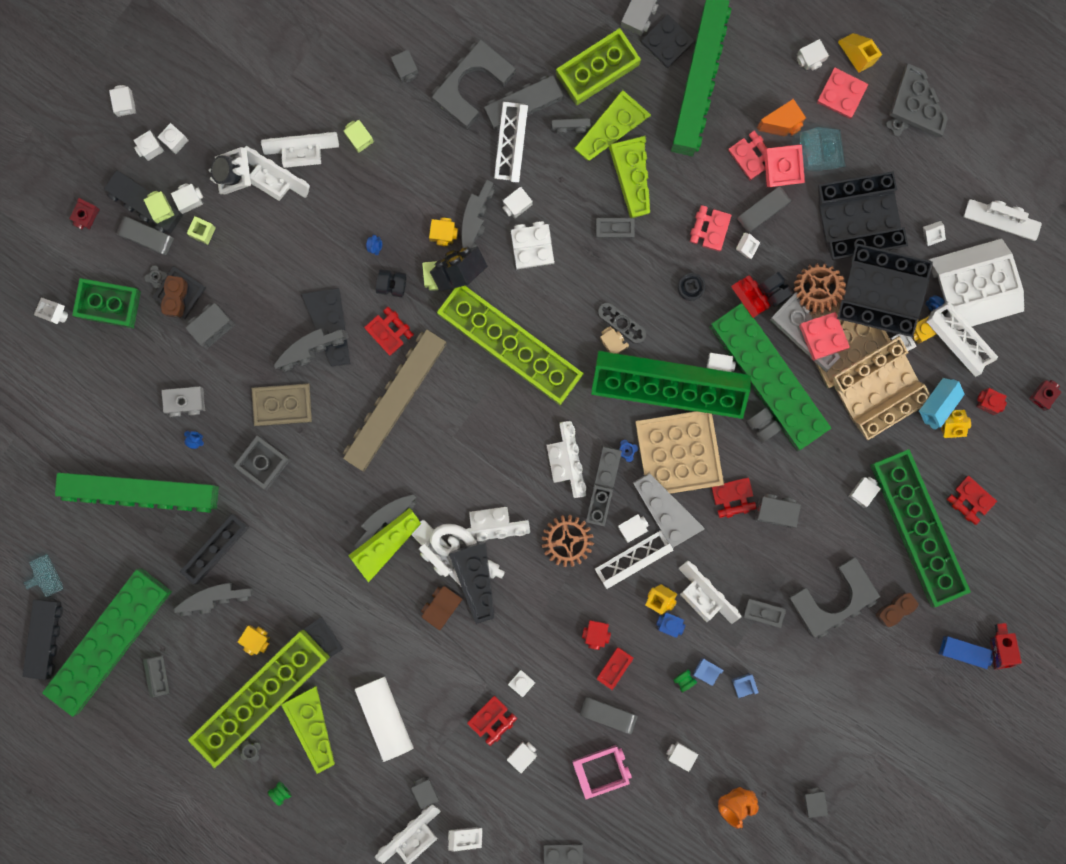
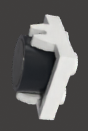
M240 147L215 157L209 172H211L212 176L210 180L218 184L219 194H228L251 186L246 148Z

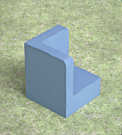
M701 658L692 675L710 685H714L723 670Z
M749 673L732 679L738 698L758 693L752 674Z

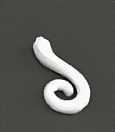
M456 524L440 525L432 531L430 536L432 549L443 557H450V552L460 549V543L454 536H449L448 542L451 544L450 548L442 547L440 545V538L445 534L458 536L467 546L477 543L465 528ZM488 559L490 578L493 579L497 576L502 579L505 572L499 569V564Z

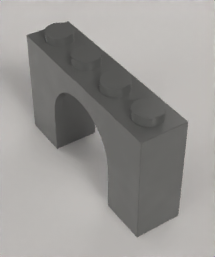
M482 40L478 43L475 42L470 47V53L457 62L456 66L458 67L453 72L450 71L444 78L445 82L441 86L438 85L432 92V101L466 130L479 117V111L461 97L458 91L461 79L470 72L481 71L492 77L502 87H505L516 74V68Z
M852 557L836 567L849 589L848 602L841 610L834 613L823 611L818 607L807 588H802L787 597L812 637L821 638L829 633L827 630L831 627L837 628L845 623L844 619L847 617L853 618L861 613L860 609L867 606L869 608L877 603L876 599L880 595L856 557Z

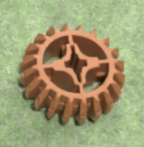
M818 263L815 265V268L809 265L808 271L803 269L802 274H798L797 280L794 282V293H798L796 296L800 299V306L806 305L805 308L807 310L813 308L814 314L817 310H820L823 314L824 309L830 312L832 310L831 306L837 308L838 302L841 303L843 300L842 296L846 292L844 290L846 283L843 282L844 277L839 276V270L834 271L833 266L828 269L826 264H823V267H819ZM809 282L811 288L806 293L804 287ZM833 283L836 289L834 293L831 295L829 293L830 285Z
M572 515L568 516V521H565V517L561 516L562 522L560 523L555 518L554 522L556 525L553 526L551 523H548L551 530L544 529L543 531L548 534V537H542V540H547L548 543L543 544L542 548H549L545 555L552 553L549 560L552 561L556 557L558 559L556 565H559L562 560L564 561L563 567L567 566V561H570L571 567L574 566L573 560H577L578 564H581L582 562L579 557L582 556L584 559H587L588 557L584 552L591 553L592 551L587 548V545L591 546L594 544L593 542H588V538H593V534H586V532L591 530L590 527L584 530L582 527L586 522L583 521L580 525L577 524L579 517H576L575 521L572 522ZM567 525L578 528L582 535H570ZM561 526L562 538L551 542L554 531ZM565 531L567 536L573 539L569 546L570 551L567 545L562 543L566 536ZM584 541L581 551L574 556L573 545L576 542ZM563 546L567 551L568 557L558 555L553 547Z

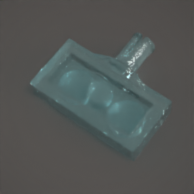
M48 554L29 562L34 578L24 582V585H27L25 586L27 590L38 585L42 589L44 596L49 597L64 589Z

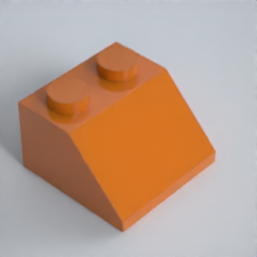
M792 99L761 119L757 129L761 132L784 137L788 134L793 136L804 126L803 122L806 117L795 100Z

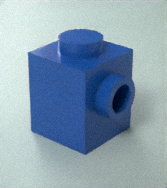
M669 613L660 614L656 623L659 626L657 630L677 638L678 634L682 635L684 631V620Z

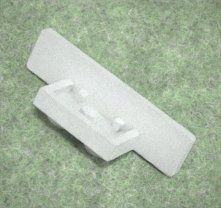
M336 132L264 139L261 140V145L265 155L282 153L283 168L321 164V149L339 147V141Z
M247 146L244 147L247 150L248 163L256 167L250 174L251 184L279 201L289 188L306 198L310 188L306 181L294 176L287 169L276 165L272 160L263 157L256 150L250 149Z
M970 199L964 213V218L1033 241L1037 240L1042 225L1041 222L1029 219V213L1024 212V209L1020 207L1011 208L1006 206V203L997 200L987 205Z
M571 421L561 422L560 429L563 442L547 445L553 481L556 483L570 480L573 497H585L586 485L583 482V469L578 456L579 448L575 440V428Z
M507 507L469 512L471 528L466 530L476 541L494 538L503 539L508 536H523L530 533L528 520L509 523ZM453 535L455 538L458 539L460 544H465V542L461 538H459L456 535Z
M422 520L421 525L412 533V536L422 545L419 548L421 556L426 561H431L439 575H444L445 577L450 575L460 585L450 557L440 556L432 549L430 536L434 529L425 520ZM440 538V545L444 548H450V546L442 538Z
M686 561L679 567V570L691 581L689 586L680 595L706 622L710 621L718 611L731 624L741 618L738 610L725 599L721 592L713 587L710 580L704 577L694 564Z
M434 805L424 808L418 818L410 821L407 828L397 833L388 845L379 849L378 854L375 856L376 860L385 863L398 852L406 864H411L438 839L427 824L441 812L440 809Z

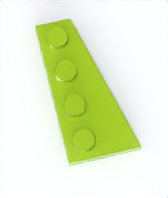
M622 90L574 150L587 161H590L650 117L651 114Z
M645 136L614 143L609 146L630 218L650 213Z
M409 508L348 556L369 582L421 525V522Z
M316 686L282 704V707L318 774L335 765Z

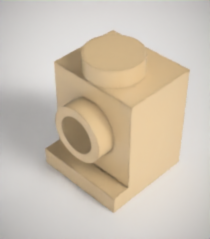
M611 326L601 332L600 340L608 352L619 354L629 347L627 343H622L624 338L619 331L615 332Z

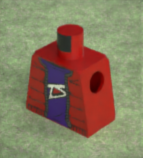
M1006 623L996 624V635L990 638L994 670L1012 668L1021 664L1015 633L1008 634Z

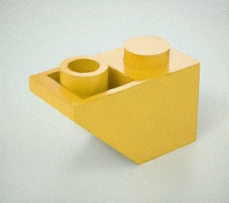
M853 33L838 41L858 73L873 66L882 56V53L870 38Z

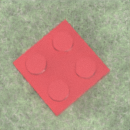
M834 68L817 103L851 119L868 84Z
M802 145L764 149L767 187L805 183Z
M836 312L799 325L813 361L850 348L840 321L837 319Z

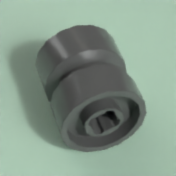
M767 407L746 421L752 430L757 431L756 436L761 443L782 430L778 422L772 420L773 415Z

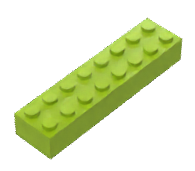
M466 286L455 288L437 311L439 317L559 406H561L584 374Z
M303 629L194 733L188 741L216 768L330 657Z

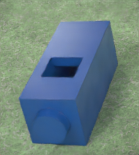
M943 637L939 655L985 669L991 666L993 661V650L951 637Z

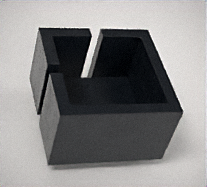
M467 246L460 251L451 250L445 254L446 257L436 262L435 267L429 272L439 291H444L454 287L458 288L469 285L488 266L478 246L473 248Z

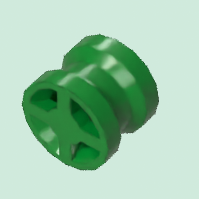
M689 669L673 679L680 686L679 690L682 693L697 683V680L690 675Z
M280 781L274 789H270L267 792L273 802L279 807L285 799H289L292 796L288 788Z

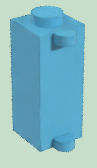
M943 378L919 410L924 423L930 425L932 429L936 430L938 427H942L965 395L959 381Z

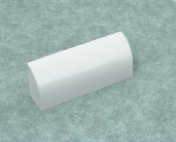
M385 676L357 687L355 692L383 762L412 750L413 745Z

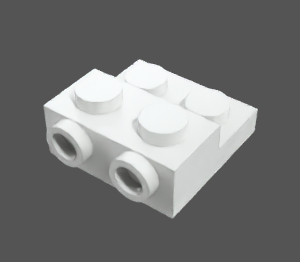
M541 221L533 223V227H525V224L514 226V229L511 230L517 270L554 264L549 224L544 225V222Z

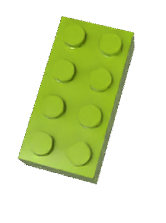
M619 28L557 68L556 76L577 106L638 67L641 59Z

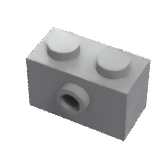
M202 387L162 390L163 413L169 414V417H180L181 413H188L189 416L200 415V411H205L204 390Z

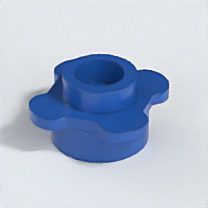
M373 235L368 238L367 251L379 255L382 249L380 237Z
M934 295L925 304L930 311H933L944 305L945 301L941 297Z
M186 431L184 433V436H186V446L192 449L203 446V436L195 431Z
M622 440L619 448L622 450L621 457L626 459L627 462L633 461L634 453L638 451V447L635 444L628 443L627 440Z

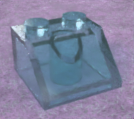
M817 127L799 133L805 170L821 171L845 167L840 130Z

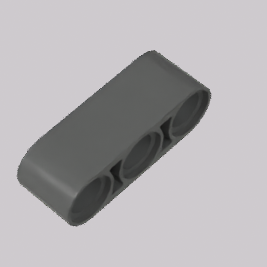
M779 186L741 214L737 220L749 234L786 207L792 200L783 188Z
M125 216L116 232L117 235L165 256H167L174 240L173 237Z
M585 697L579 713L582 717L628 734H632L638 718L636 714L590 697Z

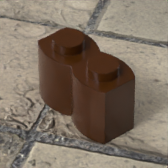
M168 276L165 280V296L161 303V310L167 317L181 318L184 313L185 304L183 299L187 294L188 286L186 280L182 277Z
M445 586L442 589L438 587L432 595L434 597L432 603L429 604L427 602L421 610L423 613L421 618L439 631L463 600Z
M901 593L893 599L891 604L881 607L876 613V617L883 626L892 627L898 624L904 615L914 612L919 603L911 593Z

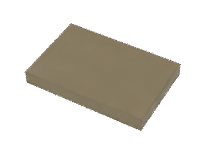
M310 384L252 388L254 426L312 422Z

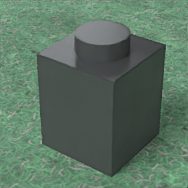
M409 50L391 57L401 82H410L416 79L419 73Z
M421 777L414 781L415 785L411 787V790L421 809L439 801L440 798L430 777L427 779Z
M819 787L807 788V792H803L806 816L813 818L828 815L825 792L822 789L819 790Z

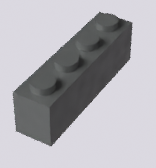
M547 75L540 78L533 85L529 83L522 86L521 90L516 93L511 91L498 101L497 99L489 101L484 110L493 130L497 131L500 129L503 102L528 105L527 116L562 101L563 95L554 76L549 77ZM507 106L506 115L511 120L516 116L517 107Z

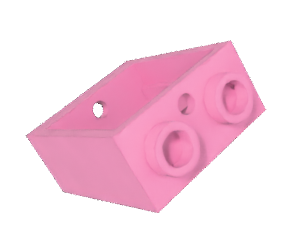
M614 745L572 760L585 799L630 784L628 779L632 777L629 768H624L622 760H625L621 748L617 749V746ZM614 752L623 779L591 790L582 763Z

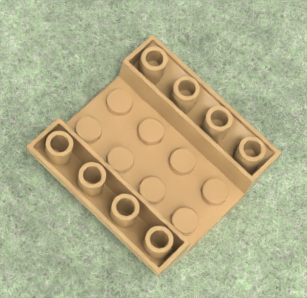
M897 336L833 376L834 386L852 421L867 440H870L920 409L930 396L925 384L919 382L905 355L908 351L900 336Z

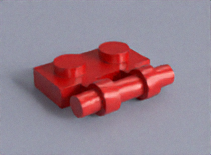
M749 275L731 287L754 318L770 308L771 305L766 294L763 295L758 288L759 284L757 281H754Z
M387 307L383 311L387 318L383 320L377 315L364 328L391 356L404 345L400 339L402 335H405L409 340L414 334L410 331L408 324H404L400 320L396 311L393 312L390 307ZM391 322L399 329L396 333L388 326Z
M969 475L955 488V491L960 496L956 498L951 494L947 498L952 504L951 507L955 510L958 509L964 515V518L968 522L971 521L974 525L980 522L976 513L979 512L983 516L986 515L997 502ZM964 500L973 506L970 510L962 504Z
M749 478L711 487L715 505L723 504L724 509L717 511L719 518H730L734 514L739 513L747 514L751 510L757 509L755 502L747 503L746 498L753 496ZM740 499L741 505L730 507L729 502Z
M494 695L467 724L480 737L487 732L490 736L485 742L491 746L495 741L498 742L501 739L500 736L507 729L510 730L514 726L513 723L518 718L513 713L506 718L503 714L508 708ZM499 719L502 724L494 731L491 726Z

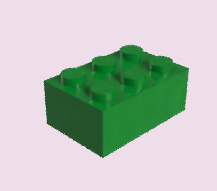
M80 278L72 316L77 319L134 329L141 291L137 288Z

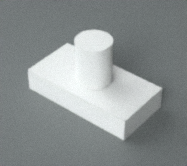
M42 297L34 313L35 316L58 324V321L65 322L68 317V313L63 311L65 306Z
M482 828L449 830L448 850L459 851L481 848Z

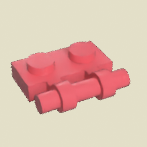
M755 131L749 134V137L752 139L751 143L748 144L743 138L728 149L750 181L765 171V166L763 165L765 161L764 149L767 147L763 143V138L758 136ZM756 146L763 154L759 158L752 150Z
M700 206L699 212L695 216V226L691 229L690 235L692 236L690 242L697 244L698 239L702 238L704 239L702 247L720 252L732 215L713 209L712 215L708 216L706 215L708 207ZM703 222L709 223L706 232L701 231Z

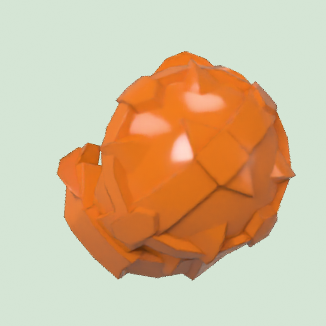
M742 787L733 789L729 794L722 796L718 800V809L721 816L737 829L742 828V820L747 815H756L759 810L756 794Z

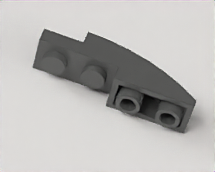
M486 180L479 197L471 194L462 223L463 248L467 246L470 248L477 247L475 243L477 237H482L486 227L483 226L484 220L480 219L479 216H484L487 210L485 204L488 199L491 200L496 190L493 189V182Z
M325 329L311 332L291 345L279 357L274 367L285 372L294 369L293 366L300 364V366L311 363V359L316 358L315 352L324 351L326 346L329 345L338 346L343 344V340L349 339L348 333L344 330H338L328 334V331Z
M603 446L587 514V523L605 526L622 453L620 449Z
M415 495L402 497L376 511L362 524L361 527L366 530V533L354 546L359 548L386 527L384 526L385 523L390 524L409 508L412 510L417 504L415 501L417 497Z
M233 583L210 587L184 600L174 609V613L180 612V616L192 615V611L199 610L200 614L211 613V609L216 608L215 600H218V604L230 603L229 599L237 598V602L248 601L249 596H254L253 588L234 590Z

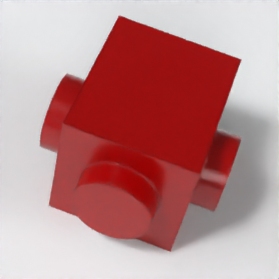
M991 388L985 389L980 392L976 407L992 415L999 414L1006 407L1007 402L1005 399L1007 396Z
M589 620L588 628L584 627L582 639H585V644H589L588 648L599 650L600 647L605 646V643L609 644L611 632H607L609 624Z

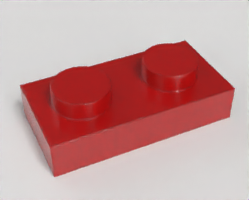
M617 647L596 679L613 690L634 658Z

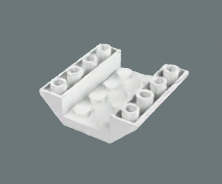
M1003 239L929 259V261H933L932 274L934 278L938 277L945 303L950 302L971 327L1024 311V290L1013 254ZM948 311L945 316L952 318V314ZM954 325L957 331L964 329L962 325Z

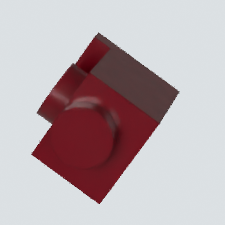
M78 198L69 219L73 221V226L81 230L84 227L90 230L100 209ZM84 211V217L80 218V214Z
M1047 380L1042 381L1029 400L1043 411L1049 410L1061 394L1060 386L1053 380L1049 382ZM1047 390L1051 392L1050 397L1046 395Z

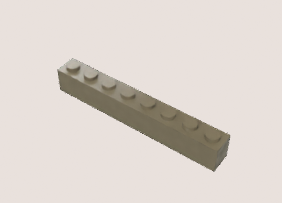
M429 330L419 334L416 339L418 344L414 349L411 348L406 355L407 361L404 365H399L395 372L397 374L394 381L390 380L385 387L387 392L383 397L379 396L374 404L376 406L374 412L368 413L364 419L366 424L363 429L359 428L353 437L355 441L352 446L348 444L343 452L345 455L343 459L363 472L447 345L446 341Z

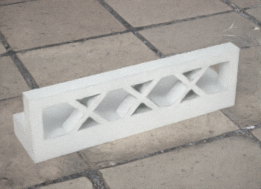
M502 103L494 178L519 182L528 109L526 104ZM507 106L517 107L516 116L511 120L506 115ZM511 124L515 129L514 135L507 139L504 135V128ZM508 143L512 147V154L505 158L501 152L502 147ZM506 162L510 167V174L500 175V166Z
M950 302L931 312L927 323L975 377L982 374L986 365L997 360L998 356ZM948 309L952 314V318L945 317L941 312ZM954 325H962L964 332L957 331ZM967 338L974 339L977 345H970L966 341ZM979 352L986 353L989 358L983 360L979 356Z
M660 530L595 568V571L605 588L608 589L673 551V548ZM660 536L665 546L660 549L651 548L652 540ZM639 547L647 549L646 557L643 559L634 557L635 551ZM622 557L631 558L630 565L626 569L617 567L619 559ZM633 559L638 560V562L632 564ZM616 561V565H615V566L610 565V564H612L613 562ZM606 566L614 568L613 576L605 580L600 571Z

